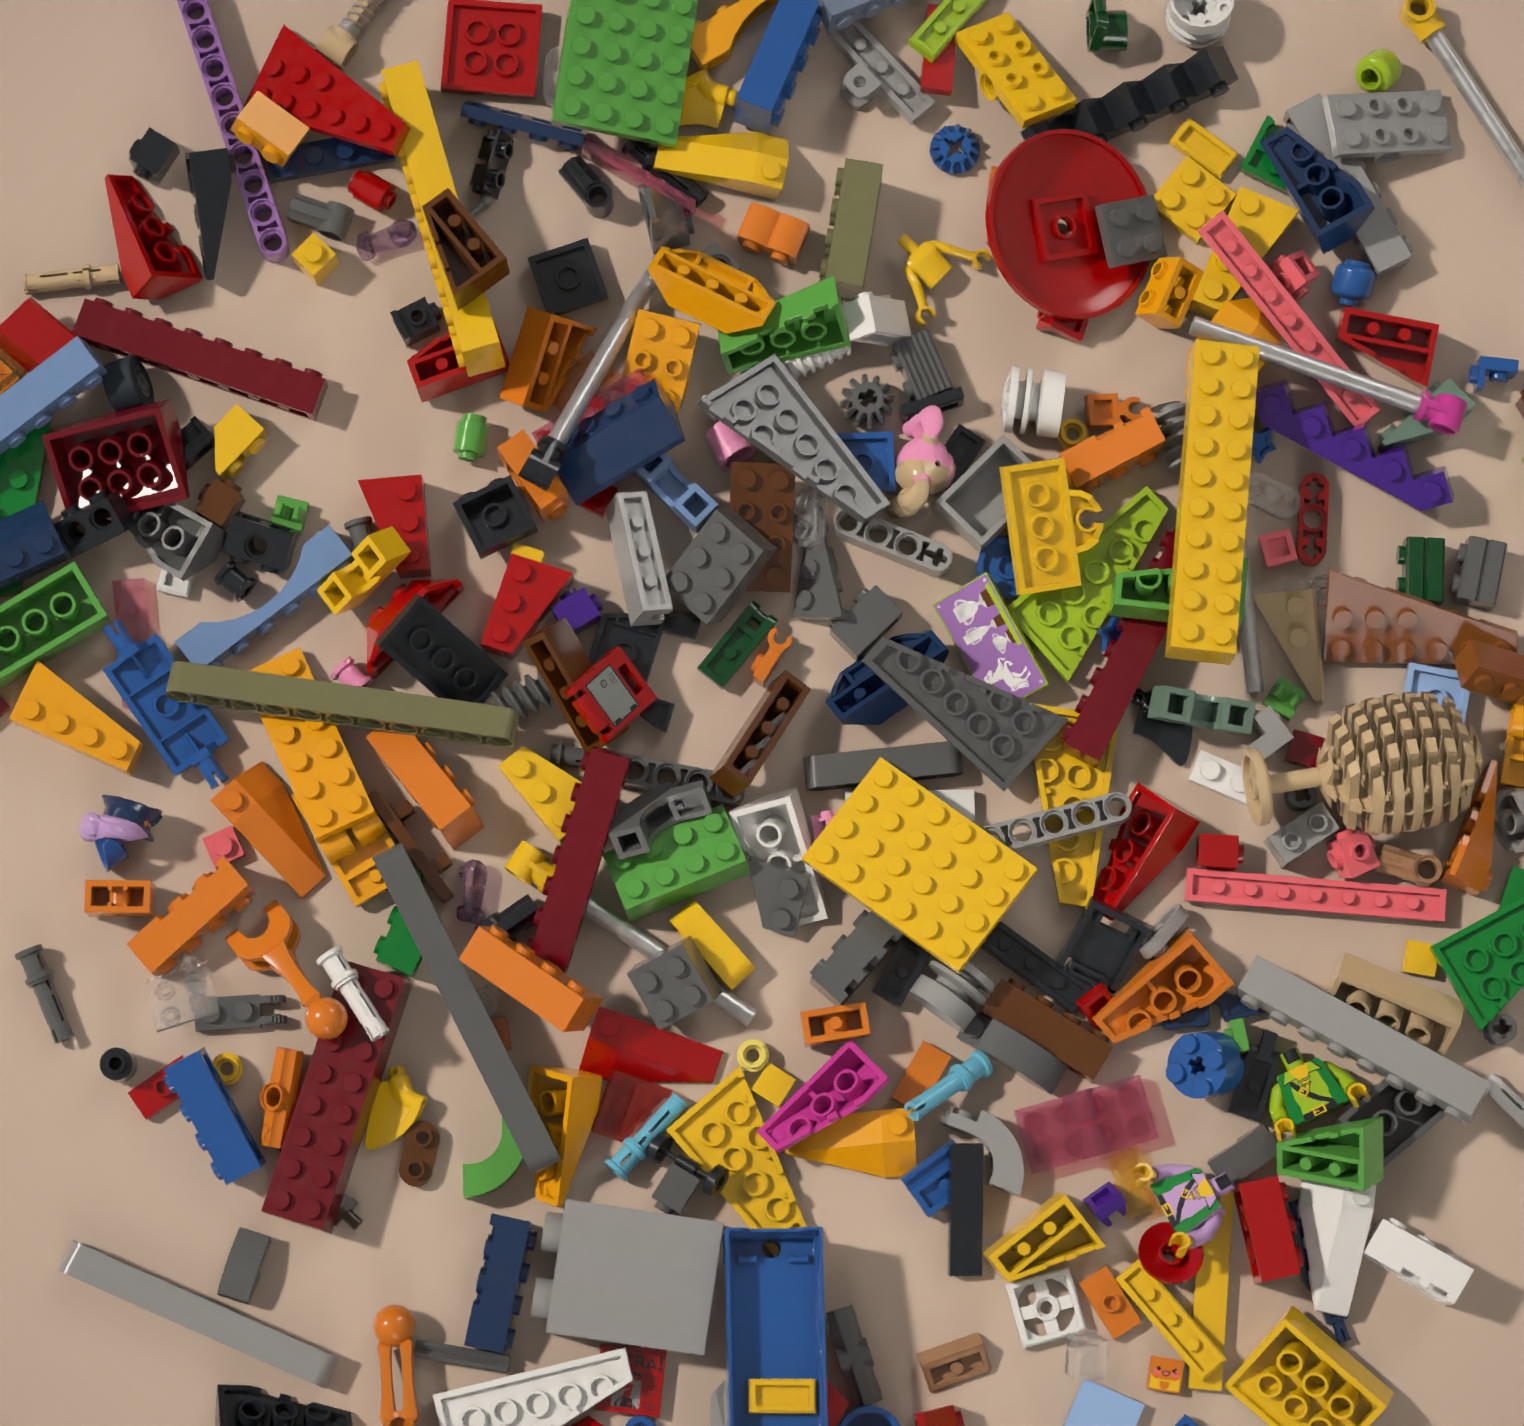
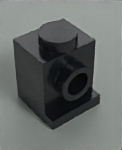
M425 297L397 311L395 309L390 312L392 320L406 347L441 331L438 321L443 318L435 302L428 304ZM421 313L423 319L420 322H414L412 317Z

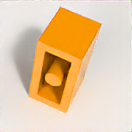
M258 90L238 115L231 128V131L235 133V136L242 143L252 145L261 152L267 161L274 164L277 163L281 167L289 160L309 130V127Z

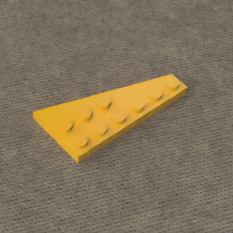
M1036 704L1069 719L1033 759L1042 811L1108 794L1118 727L1097 768H1094L1062 752L1065 741L1060 738L1068 722L1075 724L1080 714L1071 709ZM1082 809L1077 812L1076 819L1080 824L1088 825L1094 821V815L1090 810ZM1055 817L1047 819L1044 823L1046 830L1051 833H1057L1063 828L1062 822ZM1103 829L1048 844L1058 904L1085 908L1090 897L1093 896Z

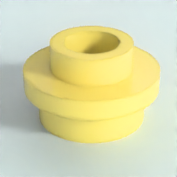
M746 1040L737 1050V1061L746 1071H760L769 1061V1050L760 1040ZM750 1050H756L759 1053L757 1061L751 1062L747 1059V1053Z

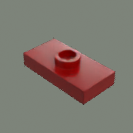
M183 1055L128 1092L146 1120L179 1099L177 1093H172L167 1087L164 1076L167 1074L164 1069L183 1059Z

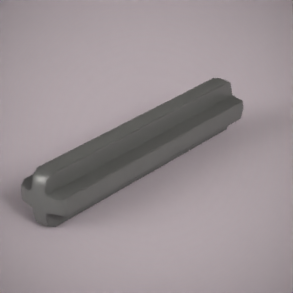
M416 1340L414 1346V1356L417 1358L505 1373L510 1370L511 1356L507 1354L424 1340Z

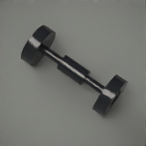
M663 1131L658 1133L649 1145L646 1159L658 1165L666 1156L675 1161L674 1164L693 1176L698 1174L705 1178L703 1193L711 1198H715L722 1191L729 1178V1169L718 1164L710 1173L701 1169V1164L682 1153L677 1155L670 1151L673 1143L672 1136Z

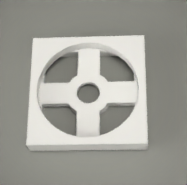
M1069 1267L1005 1284L1023 1348L1087 1331ZM1052 1279L1061 1283L1068 1289L1069 1294L1057 1298L1050 1295L1046 1280ZM1033 1284L1037 1299L1034 1301V1304L1019 1308L1018 1299L1021 1292L1027 1285ZM1043 1301H1049L1052 1304L1053 1309L1049 1314H1043L1040 1311V1304ZM1073 1307L1074 1315L1069 1326L1065 1330L1060 1331L1056 1316L1059 1311ZM1038 1317L1043 1320L1047 1335L1038 1336L1031 1333L1024 1327L1023 1321Z

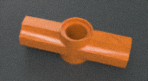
M276 1047L271 1080L264 1085L260 1093L261 1106L265 1109L260 1145L282 1149L301 1091L298 1085L304 1051Z

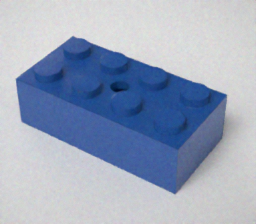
M779 0L737 94L734 122L766 135H770L773 126L779 127L785 113L783 107L786 99L791 100L797 82H795L797 74L804 71L809 55H807L810 45H815L821 30L819 25L822 16L818 14L820 2L815 0Z

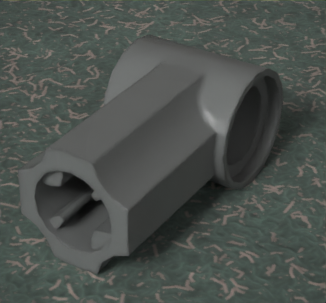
M295 193L288 207L287 220L318 230L321 235L329 239L343 242L355 211L351 207L339 202L329 201L325 203Z

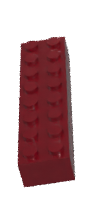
M347 961L350 967L358 972L359 978L357 980L390 1031L382 1038L372 1042L340 991L334 989L331 998L338 1000L345 1007L348 1015L347 1025L344 1031L333 1039H317L261 1212L329 1234L332 1233L412 987V983L404 977Z

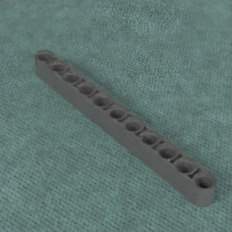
M402 842L373 856L372 858L531 1174L534 1175L561 1161L562 1159L463 963L458 960L459 955Z

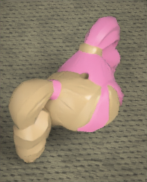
M930 405L922 409L920 413L911 417L903 425V433L907 437L914 439L904 445L896 459L895 479L903 490L890 501V505L886 509V512L894 518L915 515L927 502L929 494L944 491L953 481L956 466L953 457L947 452L945 445L938 440L944 420L941 409L936 405Z

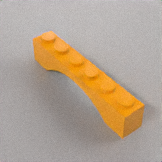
M740 0L730 7L728 5L719 7L713 12V17L704 22L701 20L696 21L690 55L700 71L705 69L710 71L729 60L736 42L747 26L768 8L778 4L779 0Z

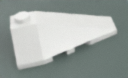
M1301 1179L1297 1210L1303 1226L1304 1238L1302 1240L1304 1249L1307 1250L1310 1268L1308 1276L1314 1311L1348 1317L1373 1215L1377 1184L1362 1191Z

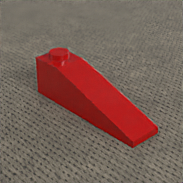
M107 174L104 179L121 272L132 298L160 300L199 283L203 277L191 251L186 245L180 246L171 234L174 229L169 222L163 224L153 211L155 204L134 176Z
M1139 782L1129 796L1132 804L1130 816L1125 823L1121 824L1117 838L1111 839L1108 849L1112 850L1108 865L1101 869L1093 893V897L1121 911L1184 849L1200 823L1198 819ZM1125 806L1122 807L1119 816L1126 812ZM1106 914L1103 915L1110 921H1113L1115 919Z

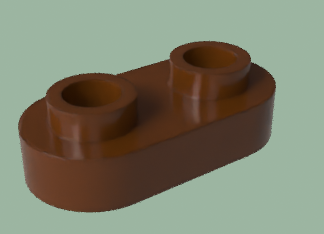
M417 1122L410 1127L407 1133L399 1173L401 1179L412 1187L425 1185L433 1174L440 1144V1133L429 1122ZM420 1132H427L429 1134L427 1143L420 1144L417 1141V1136ZM413 1164H419L422 1168L418 1176L410 1174V1167Z

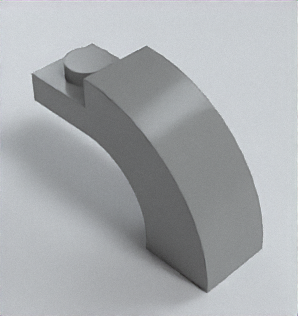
M954 1107L952 1112L946 1110L940 1125L977 1139L987 1149L992 1164L991 1176L987 1185L1017 1197L1020 1196L1024 1181V1162L1019 1145L1011 1131L998 1118L984 1110L980 1111L977 1121L971 1120L972 1114Z

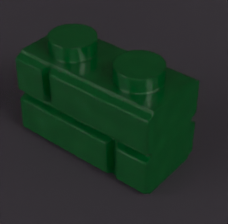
M1406 537L1402 542V546H1397L1396 562L1397 565H1402V577H1397L1396 590L1433 602L1436 606H1441L1444 602L1445 539Z

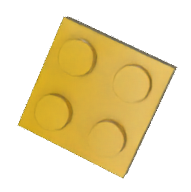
M1187 155L1156 192L1154 198L1158 215L1193 243L1197 244L1202 238L1197 230L1221 210L1225 211L1237 194Z

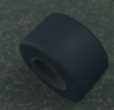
M127 356L104 365L108 373L102 376L103 386L115 412L154 403V392L149 375L142 362L136 356Z

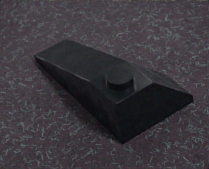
M217 1384L215 1426H352V1415L350 1411L316 1402H311L308 1405L290 1401L291 1396L280 1394L279 1398L261 1393V1388L251 1385Z

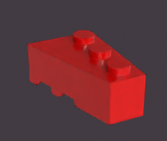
M1344 307L1340 312L1335 342L1424 390L1428 387L1439 324Z
M422 474L358 480L379 531L393 526L411 551L395 568L399 578L432 576L425 484Z

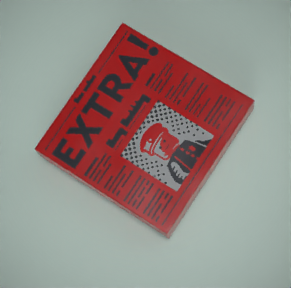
M601 1343L600 1354L627 1348L634 1380L594 1405L593 1410L660 1417L667 1351Z

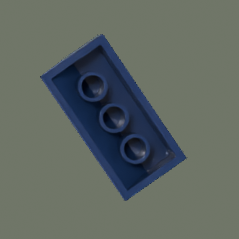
M654 378L646 384L638 386L633 392L618 401L611 402L606 408L595 415L583 419L576 426L565 445L568 449V454L564 460L560 461L562 465L557 472L576 505L581 504L685 441L674 402Z
M44 501L0 520V591L70 559Z

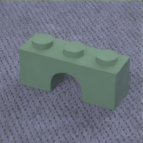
M1167 685L1152 686L1147 718L1235 735H1251L1256 702L1197 694L1193 690Z

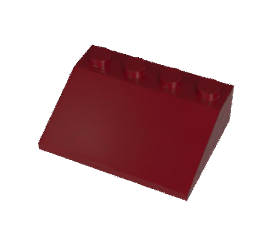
M172 399L56 426L42 435L65 509L78 503L80 508L89 504L87 499L102 490H105L106 494L118 490L130 513L190 498L181 428ZM102 508L101 511L105 518L112 517L108 510ZM75 521V526L81 525V523Z

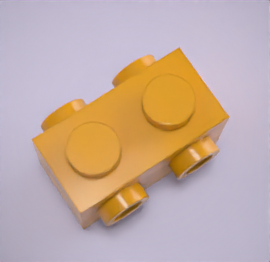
M1182 257L1158 258L1151 269V277L1146 289L1139 297V305L1135 315L1157 329L1180 328L1204 271Z

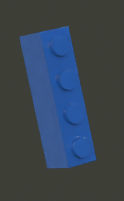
M205 1047L164 1069L167 1074L164 1076L165 1083L172 1093L176 1092L182 1102L180 1105L181 1113L187 1122L192 1121L198 1132L195 1134L196 1140L203 1151L208 1150L213 1160L211 1168L219 1180L223 1179L225 1184L228 1185L266 1163Z

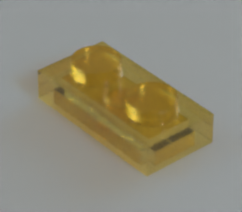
M1138 1146L1106 1157L1116 1187L1127 1202L1125 1206L1128 1219L1160 1209L1157 1198L1150 1187V1180L1144 1187H1137L1135 1182L1139 1178H1144V1175L1139 1172L1131 1173L1137 1164L1144 1163Z

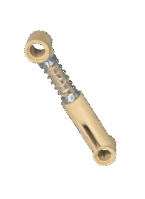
M357 0V3L352 4L353 9L347 11L348 16L343 17L338 26L331 25L325 30L315 50L329 61L344 69L352 61L358 50L359 42L357 39L361 35V29L365 30L364 25L366 22L370 23L369 18L371 15L375 16V9H380L378 5L380 2L385 1Z

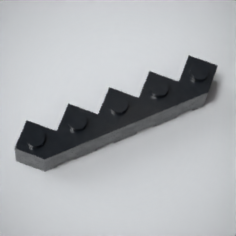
M1223 46L1205 47L1183 63L1164 64L1143 80L1123 82L1100 98L1083 99L1075 104V108L1067 110L1061 115H1055L1030 125L1020 133L1023 139L1026 140L1029 137L1050 130L1072 129L1092 134L1108 142V140L1129 131L1137 132L1148 126L1150 122L1171 113L1172 115L1179 114L1188 109L1190 105L1211 96L1213 98L1219 97L1230 90L1229 85L1239 78Z

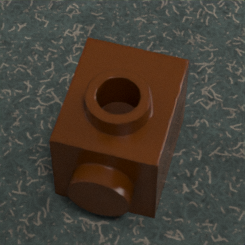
M215 478L211 485L207 483L199 493L198 500L200 502L195 508L196 514L227 531L232 515L239 512L246 502L240 493L242 488L228 479L223 483Z

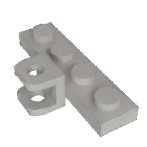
M858 20L845 29L836 28L827 32L826 36L854 65L846 73L840 89V95L854 109L865 107L880 92L910 125H913L934 107L936 101L928 93L919 92L920 85Z

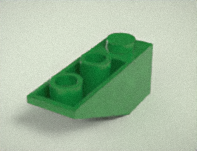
M416 871L417 874H418V876H419V878H420V880H421V882H422V884H423V876H422V874H421L420 872ZM394 906L387 921L391 927L386 937L380 936L373 953L377 954L376 961L379 964L414 979L423 958L397 906Z

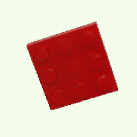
M448 0L441 92L535 99L543 6L539 4L483 0Z

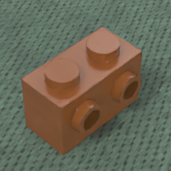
M1470 639L1455 657L1454 663L1461 688L1513 704L1524 694V655Z

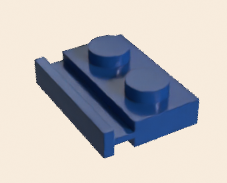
M953 1139L900 1177V1180L928 1218L948 1204L949 1143H956Z

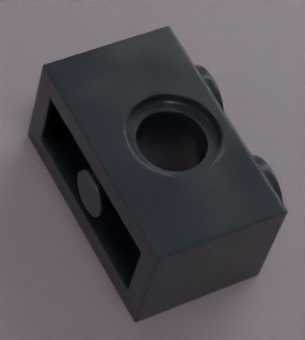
M239 511L231 517L222 552L229 554L230 559L235 562L248 564L251 561L261 564L260 568L264 571L279 573V570L284 571L290 567L300 530ZM255 537H261L265 540L267 544L265 552L255 548Z

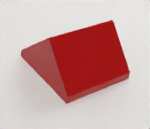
M30 297L0 324V350L29 373L77 335Z

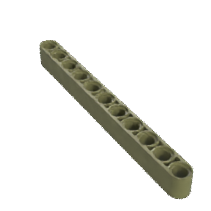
M184 661L172 663L165 693L169 699L183 703L500 748H511L514 746L520 717L518 711L502 706Z

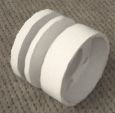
M1168 0L1165 14L1168 32L1177 42L1186 47L1200 49L1212 46L1220 41L1229 29L1235 0Z
M1012 365L1010 374L1004 383L1001 415L1004 425L1003 432L1012 433L1014 419L1020 420L1019 434L1024 435L1029 421H1035L1036 435L1038 437L1058 439L1065 394L1066 372L1045 370L1041 382L1034 383L1033 369L1028 367L1024 382L1019 381L1020 366Z

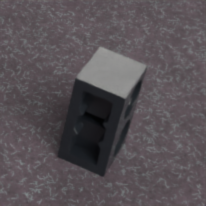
M102 490L87 499L89 504L80 508L78 503L61 511L63 517L55 522L54 526L72 558L126 532L136 524L118 490L109 494ZM102 508L110 512L112 520H108L103 516ZM75 521L84 526L85 533L77 530Z

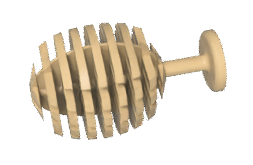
M1412 691L1402 692L1398 696L1396 694L1393 695V693L1385 694L1379 699H1374V697L1367 698L1361 701L1359 705H1354L1355 702L1346 705L1342 710L1341 716L1337 713L1328 719L1327 736L1321 750L1319 748L1316 767L1269 775L1261 752L1256 748L1244 749L1242 753V779L1248 809L1255 825L1264 826L1270 823L1273 816V794L1319 787L1330 808L1332 799L1337 803V810L1339 815L1343 817V823L1346 828L1356 831V822L1358 820V822H1361V828L1368 835H1379L1382 832L1387 833V835H1393L1401 831L1410 833L1417 831L1420 827L1429 829L1439 825L1442 821H1444V824L1453 821L1457 817L1458 811L1461 813L1470 807L1474 783L1478 776L1480 779L1483 755L1481 743L1468 717L1467 726L1462 724L1463 718L1460 711L1455 709L1456 704L1451 698L1443 696L1442 705L1437 703L1438 698L1434 694L1423 691L1417 694L1412 693Z

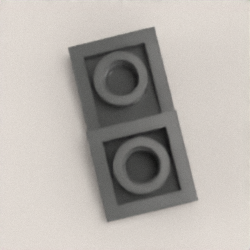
M1263 1123L1238 1138L1233 1145L1208 1159L1207 1164L1216 1177L1226 1172L1234 1185L1277 1155V1140L1266 1124Z
M239 1227L217 1291L218 1296L249 1305L260 1278L259 1270L271 1244L270 1236Z

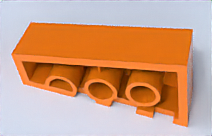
M373 730L366 736L375 752L398 781L402 782L409 795L421 806L423 812L436 829L440 830L454 851L484 828V825L472 808L476 804L475 800L465 788L459 792L453 784L457 781V778L446 765L442 768L438 766L434 760L439 756L428 742L421 745L415 735Z
M224 855L215 862L218 869L214 873H204L193 882V892L190 895L184 893L170 903L166 909L169 914L165 918L162 914L156 916L126 943L155 977L159 973L162 976L169 973L178 964L175 961L184 952L187 955L194 952L202 945L201 938L209 931L213 934L227 924V916L235 910L238 913L252 903L253 899L251 896L256 892Z
M492 924L491 927L479 926L458 960L562 1032L585 1030L604 997L568 976L553 963L544 961L536 956L535 951L520 942L517 944L509 939L508 932L499 926Z

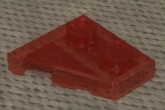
M612 1068L590 1131L623 1142L625 1138H628L634 1132L635 1127L639 1123L644 1122L652 1114L651 1111L664 1098L667 1099L672 1094L673 1090Z

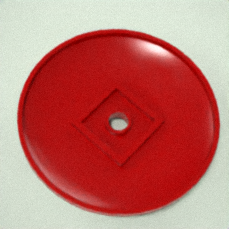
M1072 129L1050 130L1029 137L1013 148L1003 159L993 176L986 200L987 238L1000 273L1015 293L1025 302L1053 317L1082 320L1097 317L1114 310L1135 292L1145 276L1150 261L1108 269L1095 206L1147 196L1146 190L1132 165L1117 149L1106 141L1092 134ZM1059 219L1064 220L1067 224L1068 231L1066 235H1063L1058 229Z

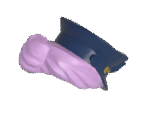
M102 795L105 805L103 814L97 815L96 813L88 812L82 817V822H80L81 838L87 842H94L100 838H105V840L110 838L117 839L120 845L137 839L153 842L154 838L150 829L161 820L163 811L122 797Z

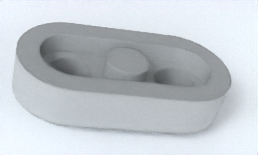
M1176 904L1168 909L1149 930L1138 952L1145 959L1151 957L1154 959L1159 958L1168 949L1169 945L1167 942L1173 935L1180 934L1187 927L1188 921L1186 919L1189 913L1180 904Z

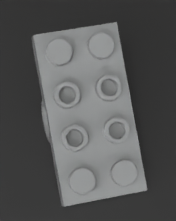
M1441 90L1326 95L1322 99L1334 159L1373 157L1376 163H1388L1401 159L1405 155L1444 154L1453 149Z

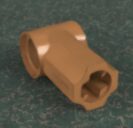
M1384 843L1378 858L1380 866L1375 869L1376 872L1412 882L1418 887L1427 888L1435 885L1442 874L1441 862L1435 856L1420 855ZM1422 864L1430 865L1434 869V877L1430 879L1421 877L1418 873V866Z

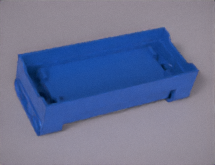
M725 1228L722 1235L723 1265H725L728 1426H828L823 1228ZM766 1243H773L777 1245L780 1253L775 1258H769L762 1252V1246ZM748 1379H816V1414H748Z

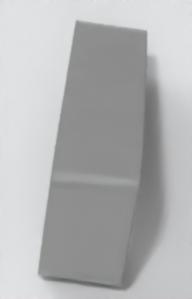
M838 507L833 529L835 535L840 540L932 577H941L949 571L952 553L946 545L878 517H873L862 524ZM844 518H852L857 523V527L852 531H845L840 527L839 523ZM873 530H881L886 534L887 538L882 543H875L871 541L869 534ZM906 541L911 542L915 545L916 551L911 555H905L899 550V545ZM922 547L926 548V553L923 561H920L918 559L920 558ZM937 554L941 555L942 562L938 566L932 565V558H935Z

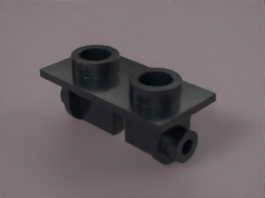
M498 129L497 132L488 131L487 135L483 136L478 158L480 160H487V163H476L470 181L472 192L483 194L485 190L495 199H498L500 190L504 186L506 168L514 151V140L501 129Z

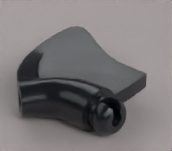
M1136 689L1131 703L1140 708L1132 734L1151 740L1177 766H1183L1190 752L1192 726L1147 718L1151 691L1147 690L1145 692L1142 689Z

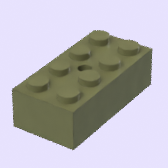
M849 158L845 159L844 168L838 167L834 195L839 196V199H832L829 225L834 226V229H827L824 256H829V259H822L819 276L820 281L835 276L841 298L846 301L855 300L854 296L862 293L864 289L883 173V164Z

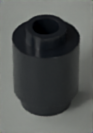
M111 1048L102 1055L100 1070L108 1079L123 1083L135 1075L137 1062L130 1052L122 1048ZM120 1058L122 1062L121 1067L113 1070V1062Z

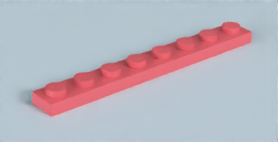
M1223 210L1197 230L1291 350L1350 370ZM1315 378L1352 426L1365 423L1381 410L1373 398Z
M1187 868L1184 902L1443 923L1445 922L1447 889Z

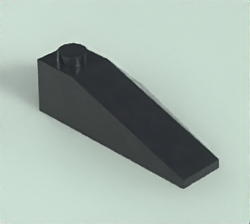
M227 148L184 153L190 194L196 200V203H194V217L197 229H200L198 239L205 280H214L232 182L231 173H236L234 154H228Z

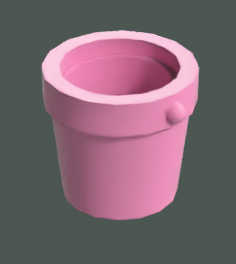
M721 421L710 427L705 434L717 458V464L723 471L731 470V461H747L756 451L754 445Z

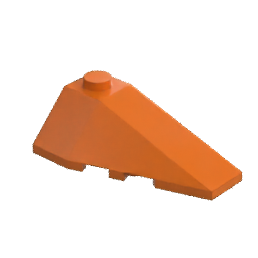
M1188 927L1167 943L1169 945L1168 949L1159 958H1152L1092 1018L1113 1043L1150 1029L1151 1026L1168 1019L1178 1018L1181 1016L1180 1014L1197 1007L1200 1009L1207 1006L1234 984L1233 980Z

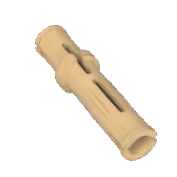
M118 263L93 267L90 264H86L82 268L23 274V286L26 295L73 288L92 290L94 286L121 284V271Z

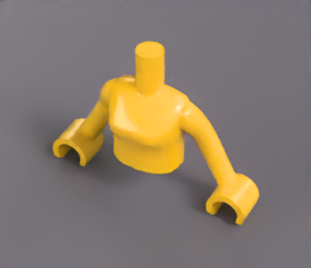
M905 233L897 243L909 254L903 271L912 287L919 308L914 315L915 323L920 327L927 325L921 318V312H926L931 318L935 317L934 309L927 305L920 280L930 290L953 267L940 252L970 261L972 268L975 270L983 269L982 265L977 261V256L980 255L989 262L991 261L990 252L986 249L972 252L938 240L925 241L918 246Z

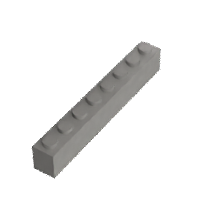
M1258 955L1238 986V996L1242 998L1240 1001L1245 1006L1255 1011L1261 1008L1270 1013L1269 1017L1274 1022L1285 1027L1287 1024L1299 1029L1298 1034L1311 1042L1321 1041L1328 1045V1051L1340 1058L1345 1056L1357 1061L1356 1065L1361 1070L1369 1074L1377 1072L1386 1077L1385 1081L1398 1090L1406 1088L1415 1093L1414 1097L1427 1106L1435 1104L1445 1110L1444 1114L1456 1122L1461 1123L1464 1120L1471 1123L1489 1091L1490 1082Z

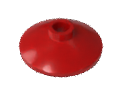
M1161 1222L1151 1226L1142 1235L1138 1245L1140 1263L1152 1278L1166 1284L1187 1282L1199 1272L1204 1258L1203 1247L1201 1245L1194 1249L1188 1248L1184 1257H1177L1176 1252L1181 1246L1179 1244L1168 1246L1175 1231L1170 1222ZM1164 1254H1170V1255H1172L1173 1258H1174V1261H1168V1260H1166V1259L1163 1257V1255H1164Z

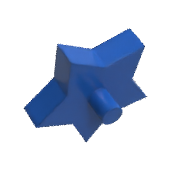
M1268 427L1259 432L1253 431L1252 455L1259 464L1262 463L1266 453L1277 449L1270 441L1271 429Z
M1116 616L1110 617L1106 627L1096 629L1102 638L1101 651L1105 652L1110 640L1117 641L1122 633L1121 630L1117 629L1119 621Z

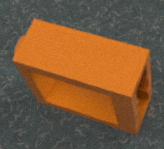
M523 429L497 447L500 462L542 521L546 522L549 519L555 521L568 511L566 508L570 505L568 491L557 476L554 477L547 491L518 476L533 448H536Z

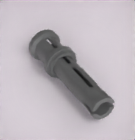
M39 944L20 951L14 956L16 960H20L27 977L25 983L29 988H33L50 1028L54 1043L58 1044L71 1039L75 1035L68 1023L52 983L54 973L48 969L42 955L43 946Z

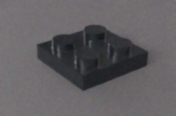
M588 238L528 257V262L546 312L562 315L608 299V294Z

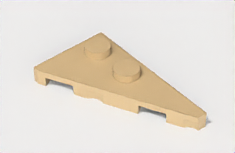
M1308 588L1254 593L1253 598L1313 700H1326L1316 589Z

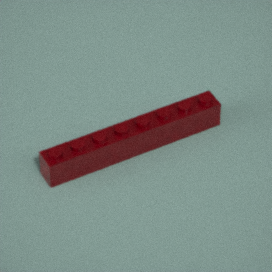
M96 297L95 301L84 299L72 332L87 342L89 346L122 357L134 355L143 364L316 421L328 388L326 379L322 378V373L310 368H305L304 371L292 368V363L281 358H275L274 361L262 358L263 354L251 348H245L244 351L232 348L233 344L221 338H215L214 341L202 338L203 334L197 330L185 328L182 331L173 328L171 322L161 318H155L154 321L143 318L141 312L132 308H125L124 311L113 308V303Z
M1167 529L1159 545L1164 551L1159 559L1153 556L1147 569L1159 568V570L1172 568L1175 529L1173 532ZM1122 617L1117 629L1122 631L1117 641L1110 640L1103 654L1104 657L1108 658L1104 668L1096 667L1088 683L1094 686L1089 697L1083 694L1075 708V712L1080 714L1075 724L1068 722L1060 738L1065 741L1062 752L1097 768L1167 630L1168 622Z
M596 745L591 749V752L585 751L580 765V770L585 771L581 784L576 782L570 798V801L575 802L572 815L567 813L565 815L561 832L566 833L563 845L557 844L551 863L556 864L553 877L547 876L542 894L547 895L544 908L538 906L533 920V925L537 926V931L534 939L529 937L526 943L528 947L535 951L536 956L544 961L553 963L565 974H567L609 837V828L614 820L633 758Z

